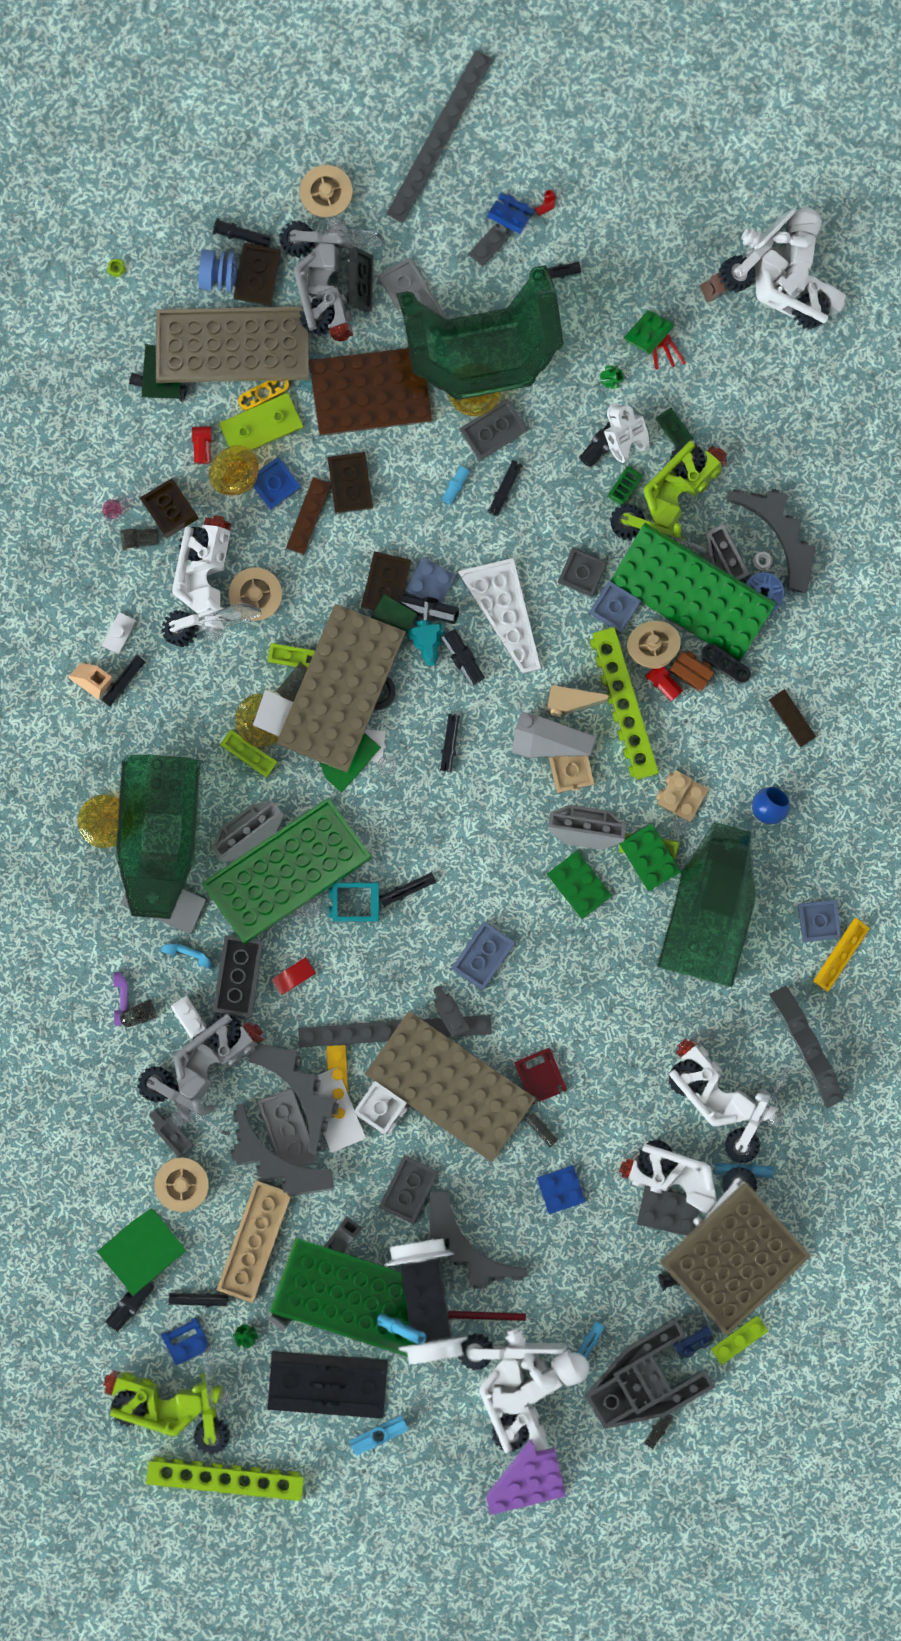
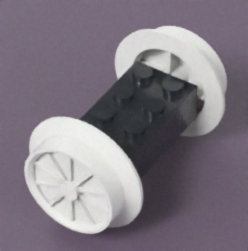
M444 1238L390 1247L392 1259L385 1266L412 1262V1264L400 1266L410 1327L426 1335L425 1343L404 1346L398 1349L407 1352L409 1364L462 1356L461 1343L468 1339V1336L450 1338L453 1337L441 1261L440 1259L427 1260L454 1255V1253L445 1250Z

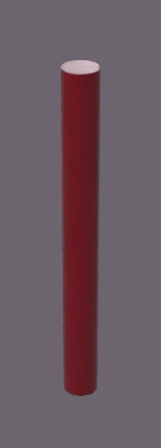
M449 1311L451 1319L526 1321V1313Z

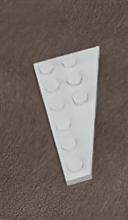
M514 558L458 571V574L521 673L540 670L541 667Z

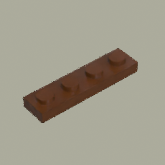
M312 478L286 549L302 555L305 554L331 486L330 483Z

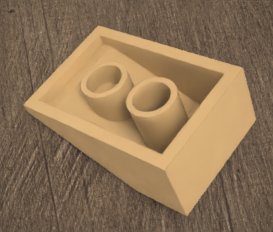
M551 685L546 712H550V716L561 717L562 714L566 715L606 703L608 695Z

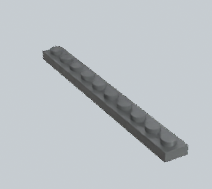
M477 50L473 53L386 215L404 223L492 61V58Z
M491 1015L464 1017L470 1030L459 1036L492 1034ZM441 1018L424 1019L426 1023L447 1037H451ZM401 1021L298 1028L299 1047L386 1042Z

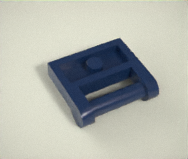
M705 1324L701 1330L680 1342L673 1343L682 1360L683 1358L693 1356L695 1351L700 1348L710 1346L715 1339L708 1325Z

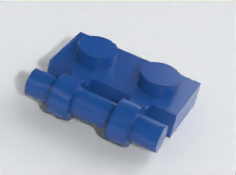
M501 192L498 199L504 203L502 204L496 200L487 217L521 234L529 221V217L524 214L532 216L535 210L528 207L529 204L513 199L514 196ZM509 206H512V207L518 209L519 211H516V210L510 208Z

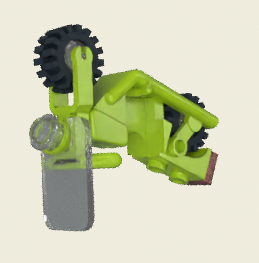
M689 441L686 445L681 443L680 447L678 445L675 447L676 450L671 452L670 461L644 487V494L654 523L645 520L641 509L637 508L634 504L631 506L630 503H627V506L621 504L620 508L617 506L615 508L616 511L611 514L610 522L614 534L618 538L622 537V540L628 538L629 541L633 537L636 538L641 527L646 522L708 561L710 556L706 548L688 542L685 537H681V524L677 523L682 515L678 505V497L682 492L694 497L699 492H704L708 487V483L712 479H716L721 474V470L727 465V454L721 448L716 449L712 445L705 451L707 457L705 465L706 460L702 449L697 447V444Z
M213 1344L208 1345L204 1351L205 1373L200 1375L203 1381L193 1386L192 1390L180 1389L170 1400L160 1399L159 1386L153 1383L151 1379H141L135 1377L133 1373H123L113 1370L110 1375L107 1374L103 1386H106L104 1393L115 1396L111 1403L110 1416L115 1417L114 1421L116 1423L119 1421L121 1426L123 1424H126V1427L139 1425L169 1436H177L203 1410V1420L199 1422L194 1431V1444L198 1445L197 1449L199 1451L202 1449L204 1454L209 1452V1455H212L213 1453L218 1454L220 1451L222 1452L230 1439V1429H227V1423L223 1424L224 1420H217L215 1404L221 1403V1406H225L226 1403L229 1404L233 1393L230 1392L229 1387L226 1389L223 1388V1385L217 1386ZM147 1398H148V1409H149V1412H147V1408H146V1406H147V1401H146V1399H147Z

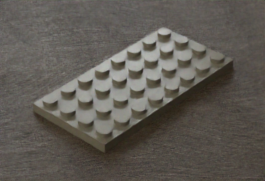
M302 307L156 309V383L309 380V335L299 318L302 317L300 311H304Z
M335 604L276 744L348 773L406 631Z
M411 1011L407 1012L365 1073L369 1078L385 1087L491 1162H493L536 1099Z

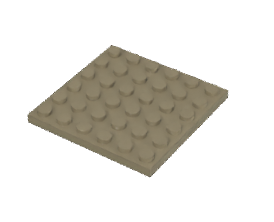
M744 1182L665 1256L660 1263L727 1336L811 1255L754 1190Z

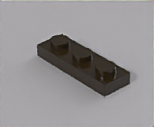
M785 689L769 699V702L799 747L816 738V735Z

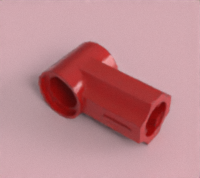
M211 426L192 427L194 464L211 463Z
M665 667L651 669L645 675L646 679H649L653 686L658 688L670 702L683 691L670 677V673Z

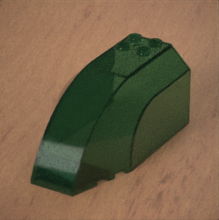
M154 754L126 755L122 760L116 860L120 869L131 916L170 919L196 858L200 826L203 760Z
M713 822L679 875L655 964L657 967L733 987L756 895L752 835L750 831Z

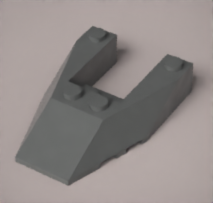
M676 1318L661 1325L625 1348L585 1394L604 1429L665 1417L715 1388L705 1369L670 1387L654 1360L653 1355L686 1337Z

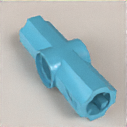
M400 1415L349 1440L355 1455L358 1456L378 1445L384 1444L386 1441L409 1429L403 1416ZM381 1430L385 1437L382 1440H376L373 1436L375 1431Z

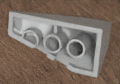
M521 711L515 728L512 753L528 758L591 756L596 737L543 717Z

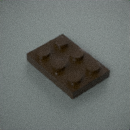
M243 243L233 296L234 300L271 306L281 249Z
M365 452L328 457L335 514L373 509Z
M172 478L140 497L166 539L199 519Z
M374 551L361 608L375 611L384 594L400 603L404 594L411 560Z

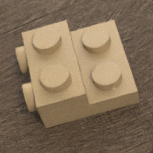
M675 770L674 773H669L665 780L667 783L665 790L660 789L655 799L659 800L657 802L658 806L690 823L708 788Z

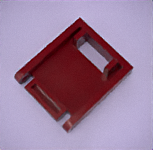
M550 1048L514 1062L525 1091L532 1096L536 1095L538 1102L560 1094L557 1087L561 1085L563 1092L567 1091ZM540 1055L543 1056L544 1063L527 1069L524 1062Z

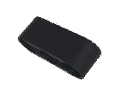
M707 644L703 647L701 651L702 659L735 683L744 684L750 679V669L714 644ZM712 649L715 652V656L708 658L705 655V650ZM728 660L731 667L724 669L721 666V661ZM737 671H744L746 673V679H739L737 677Z

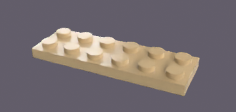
M255 1180L217 1291L250 1303L254 1302L291 1198L288 1197L287 1192H283V1189Z

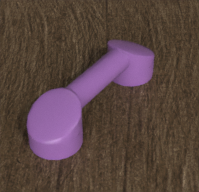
M114 972V987H120V1010L114 1011V1025L121 1026L128 1014V985L121 972Z

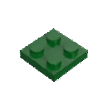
M647 310L625 335L624 339L629 344L650 355L674 328V325L665 318Z

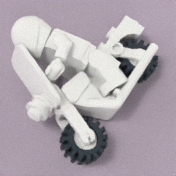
M804 207L797 211L791 209L779 217L763 234L760 231L756 232L753 227L749 230L746 229L741 239L743 240V245H749L750 247L746 251L747 255L743 259L742 255L730 257L719 268L721 273L718 274V278H722L720 283H725L724 288L727 289L729 287V291H734V293L741 292L751 286V283L755 280L753 278L756 276L757 299L792 317L794 321L798 320L797 325L803 324L802 328L804 329L807 327L808 329L818 327L827 321V314L833 316L841 312L845 307L844 300L846 294L835 289L832 285L825 284L816 277L808 275V270L811 269L816 237L822 224L818 212L809 207ZM787 222V232H777ZM774 242L786 243L784 248L772 247Z
M518 1328L507 1331L508 1335L505 1337L509 1341L507 1347L504 1345H493L492 1341L490 1342L489 1338H485L483 1334H470L468 1339L461 1343L463 1355L458 1356L462 1361L461 1364H465L467 1369L471 1368L473 1371L476 1369L482 1370L487 1367L492 1359H503L480 1386V1394L494 1425L492 1439L493 1441L495 1440L496 1446H500L502 1451L504 1449L505 1453L520 1449L528 1438V1432L530 1433L529 1440H533L535 1452L547 1449L549 1445L545 1439L547 1435L543 1425L539 1424L537 1419L539 1414L536 1407H532V1403L561 1388L564 1384L572 1386L583 1382L589 1373V1364L586 1358L579 1353H573L569 1349L566 1350L567 1344L525 1343L526 1337L522 1335L524 1332L523 1330H518ZM539 1353L559 1354L551 1361V1368H548L546 1363L539 1358ZM523 1368L529 1369L532 1378L521 1385L524 1381Z

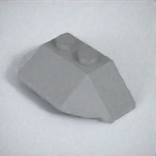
M273 801L251 804L220 828L215 843L211 848L221 861L236 860L275 834L283 813Z
M568 805L550 812L548 830L564 844L604 850L624 842L626 824L606 810Z

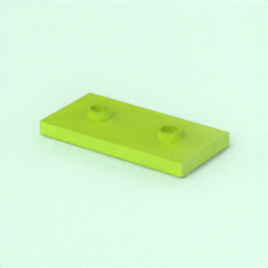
M288 393L219 423L234 458L304 428Z

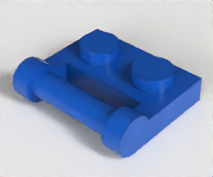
M196 1317L191 1319V1322L169 1333L164 1332L161 1334L176 1366L211 1349ZM195 1328L197 1334L175 1345L172 1344V1339Z

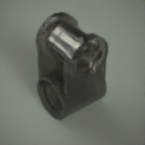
M152 1000L135 1005L120 1014V1021L125 1027H132L158 1018Z

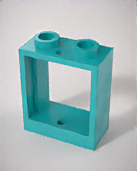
M335 883L333 887H329V899H332V906H329V918H332L333 922H379V883ZM338 888H371V916H338Z

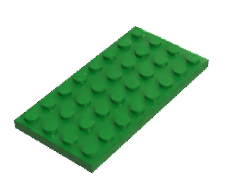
M646 522L641 527L610 582L641 600L643 604L708 644L716 645L739 662L776 605L774 601Z
M328 797L201 884L245 945L371 860L372 856Z
M295 1237L270 1312L408 1357L407 1352L401 1351L398 1348L417 1343L413 1344L411 1340L397 1333L393 1334L387 1328L377 1323L380 1322L377 1320L378 1316L384 1313L391 1318H398L402 1323L410 1326L401 1272Z

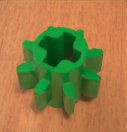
M605 366V371H602L600 374V381L606 388H619V383H622L624 379L621 369H618V366Z
M247 1324L237 1327L236 1333L233 1334L237 1346L240 1347L242 1345L244 1348L252 1347L256 1343L255 1339L259 1338L254 1326L249 1328Z

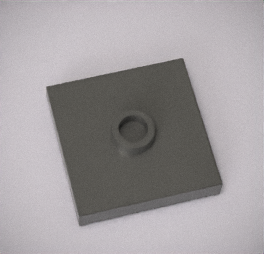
M572 548L557 583L593 598L608 562Z

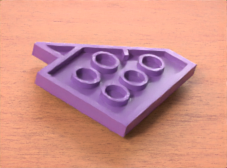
M531 1439L527 1442L487 1493L486 1499L490 1515L566 1497L555 1448L535 1452L533 1440Z

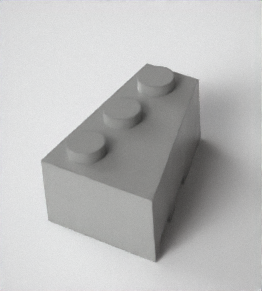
M722 524L707 532L711 563L740 581L751 577L726 526Z

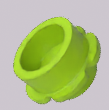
M113 259L108 263L107 271L113 277H120L121 274L125 273L126 266H124L122 260Z

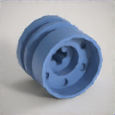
M202 249L199 265V289L212 290L214 282H218L219 291L223 290L224 283H226V291L232 292L237 273L235 252H229L228 260H226L225 251H222L220 259H216L215 250Z
M761 572L755 574L746 583V585L759 593L761 589L768 592L766 597L776 603L770 614L779 607L784 598L782 582L770 573Z

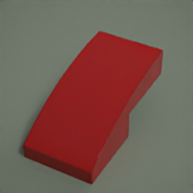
M305 957L271 980L282 996L316 974V972Z

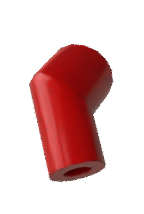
M546 190L543 204L534 208L538 217L554 208L556 194L553 190Z

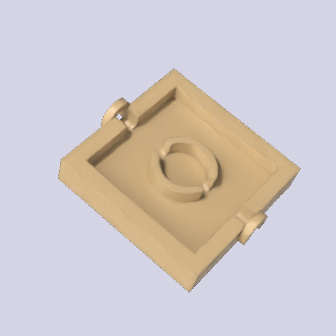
M588 756L548 757L557 793L570 790L573 792L580 790V788L594 785Z

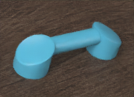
M179 943L166 944L161 949V952L176 956L177 951L199 959L197 965L208 969L213 967V962L206 954Z

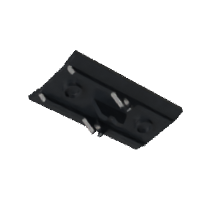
M272 1351L267 1410L383 1419L388 1360Z

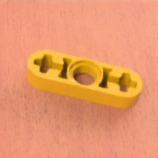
M285 380L286 383L283 389L280 387L275 388L274 391L276 393L272 394L269 384L272 383V387L277 385V381H266L241 394L238 398V404L245 411L261 405L285 393L289 389V381ZM262 388L268 389V397H259V390ZM255 392L259 402L256 403L255 399L250 401V406L242 405L244 402L243 398L247 397V399L253 397L251 393Z

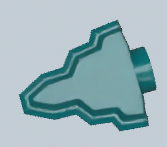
M426 620L417 621V627L407 630L408 638L413 641L415 648L421 651L422 659L428 667L435 666L438 658L437 648L441 644V636L445 634L444 624H433L432 621Z

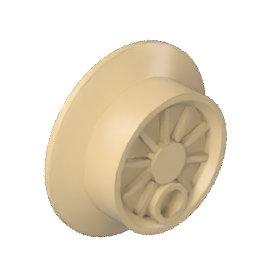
M321 165L308 171L301 181L299 190L300 199L304 207L313 215L324 218L334 217L342 213L350 204L353 192L352 184L347 174L332 165Z
M253 567L241 571L234 577L229 587V601L233 610H241L240 616L251 621L264 620L273 615L279 608L282 600L280 582L274 574L263 568Z
M649 621L639 625L632 631L627 642L630 657L636 663L651 669H658L668 665L678 654L681 646L678 631L672 625L663 621Z
M175 1158L166 1162L159 1169L155 1177L154 1188L157 1198L166 1208L176 1212H187L195 1209L204 1201L208 1193L209 1181L205 1170L199 1163L189 1158Z

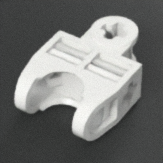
M616 403L610 405L607 410V417L611 427L606 429L604 433L614 457L619 462L624 463L629 460L632 443H635L640 451L649 448L648 430L643 416L635 415L630 406H621Z

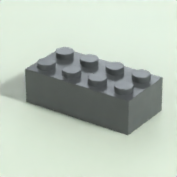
M225 935L213 1012L252 1018L264 941L251 940L244 945L239 937Z

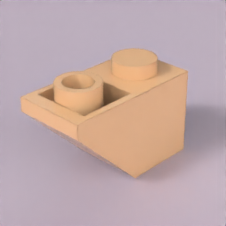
M80 663L68 677L98 700L111 687L112 676L96 665Z

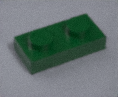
M672 408L656 417L655 420L675 447L677 445L680 447L681 443L685 445L693 439Z

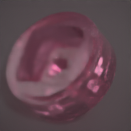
M115 499L107 500L102 508L104 516L108 519L118 518L122 511L121 504Z

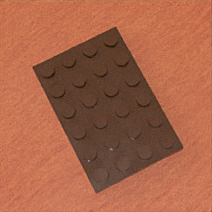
M422 346L309 360L319 436L432 422Z

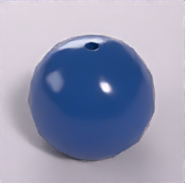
M776 787L761 789L756 793L752 801L754 816L762 823L768 825L780 823L786 818L790 810L787 795Z

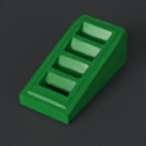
M627 465L607 498L620 506L621 504L625 506L644 475ZM629 472L630 474L637 477V479L633 480L626 474ZM623 479H626L627 481L632 483V487L622 482ZM619 485L628 489V493L618 488ZM617 491L625 497L622 499L614 493Z

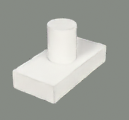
M119 612L102 647L120 655L136 620Z

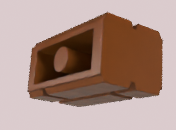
M682 651L669 672L699 692H702L714 674V671H712L713 667L705 661L702 663L697 661V656L692 652L687 651L685 653Z

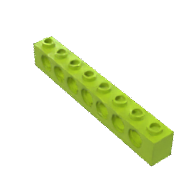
M615 627L592 633V639H589L592 650L596 649L598 657H595L597 667L602 668L603 675L600 676L603 686H607L609 691L606 694L608 695L607 701L609 705L613 704L614 711L611 713L614 723L618 722L620 727L617 733L619 740L624 741L626 747L623 748L625 759L630 760L631 766L628 767L631 778L635 777V780L638 781L658 775L657 765ZM608 645L611 647L612 652L609 655H605L602 653L601 648ZM608 664H615L617 671L610 673L607 670ZM620 682L623 685V689L615 691L612 684ZM620 700H626L628 702V708L624 710L620 709L618 706V702ZM631 718L634 721V726L631 728L625 727L624 719ZM636 736L640 741L639 745L632 746L629 743V738ZM638 754L643 755L645 763L637 764L635 756Z
M154 1456L153 1460L150 1459L148 1461L146 1485L301 1501L304 1476H301V1472L289 1471V1474H282L279 1469H270L269 1472H264L260 1467H250V1470L242 1469L241 1465H231V1468L223 1467L222 1463H212L211 1466L204 1465L203 1461L193 1460L192 1464L184 1463V1459L173 1458V1462L165 1461V1457ZM170 1467L173 1471L172 1476H164L162 1469ZM189 1469L192 1472V1477L190 1479L183 1478L182 1470ZM203 1471L210 1472L211 1480L204 1481L201 1478V1473ZM223 1473L229 1474L231 1481L223 1483L220 1475ZM242 1475H247L250 1478L248 1485L240 1483L239 1479ZM262 1477L268 1478L270 1485L268 1487L260 1486L259 1479ZM285 1479L288 1481L289 1487L281 1489L278 1486V1482Z

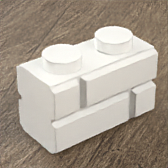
M188 996L171 1005L172 1010L191 1039L206 1030L207 1025Z

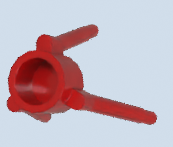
M667 335L657 346L658 349L664 348L671 366L675 367L668 349V345H670L682 364L685 365V360L673 343L670 335ZM657 348L653 350L655 369L658 370Z

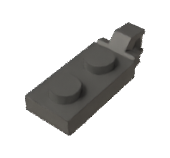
M497 223L468 255L483 267L508 240L510 234L507 231L509 228L503 225L500 226Z
M441 986L433 988L437 998L434 1000L435 1008L452 1039L469 1031V1026L450 993L445 994Z
M156 1110L149 1114L155 1121L152 1126L157 1134L179 1158L195 1146L166 1114L161 1117Z

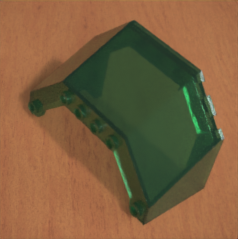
M546 265L531 269L529 280L507 308L458 318L445 319L417 301L415 294L410 291L396 293L413 373L423 377L428 383L439 390L445 391L455 400L532 386L539 373L550 363L556 351L560 350L564 345L557 292Z

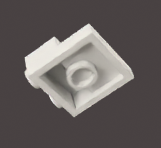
M374 1081L353 1113L385 1135L387 1132L391 1134L397 1125L394 1121L398 1116L402 1118L408 1108L405 1107L407 1104L405 1101Z

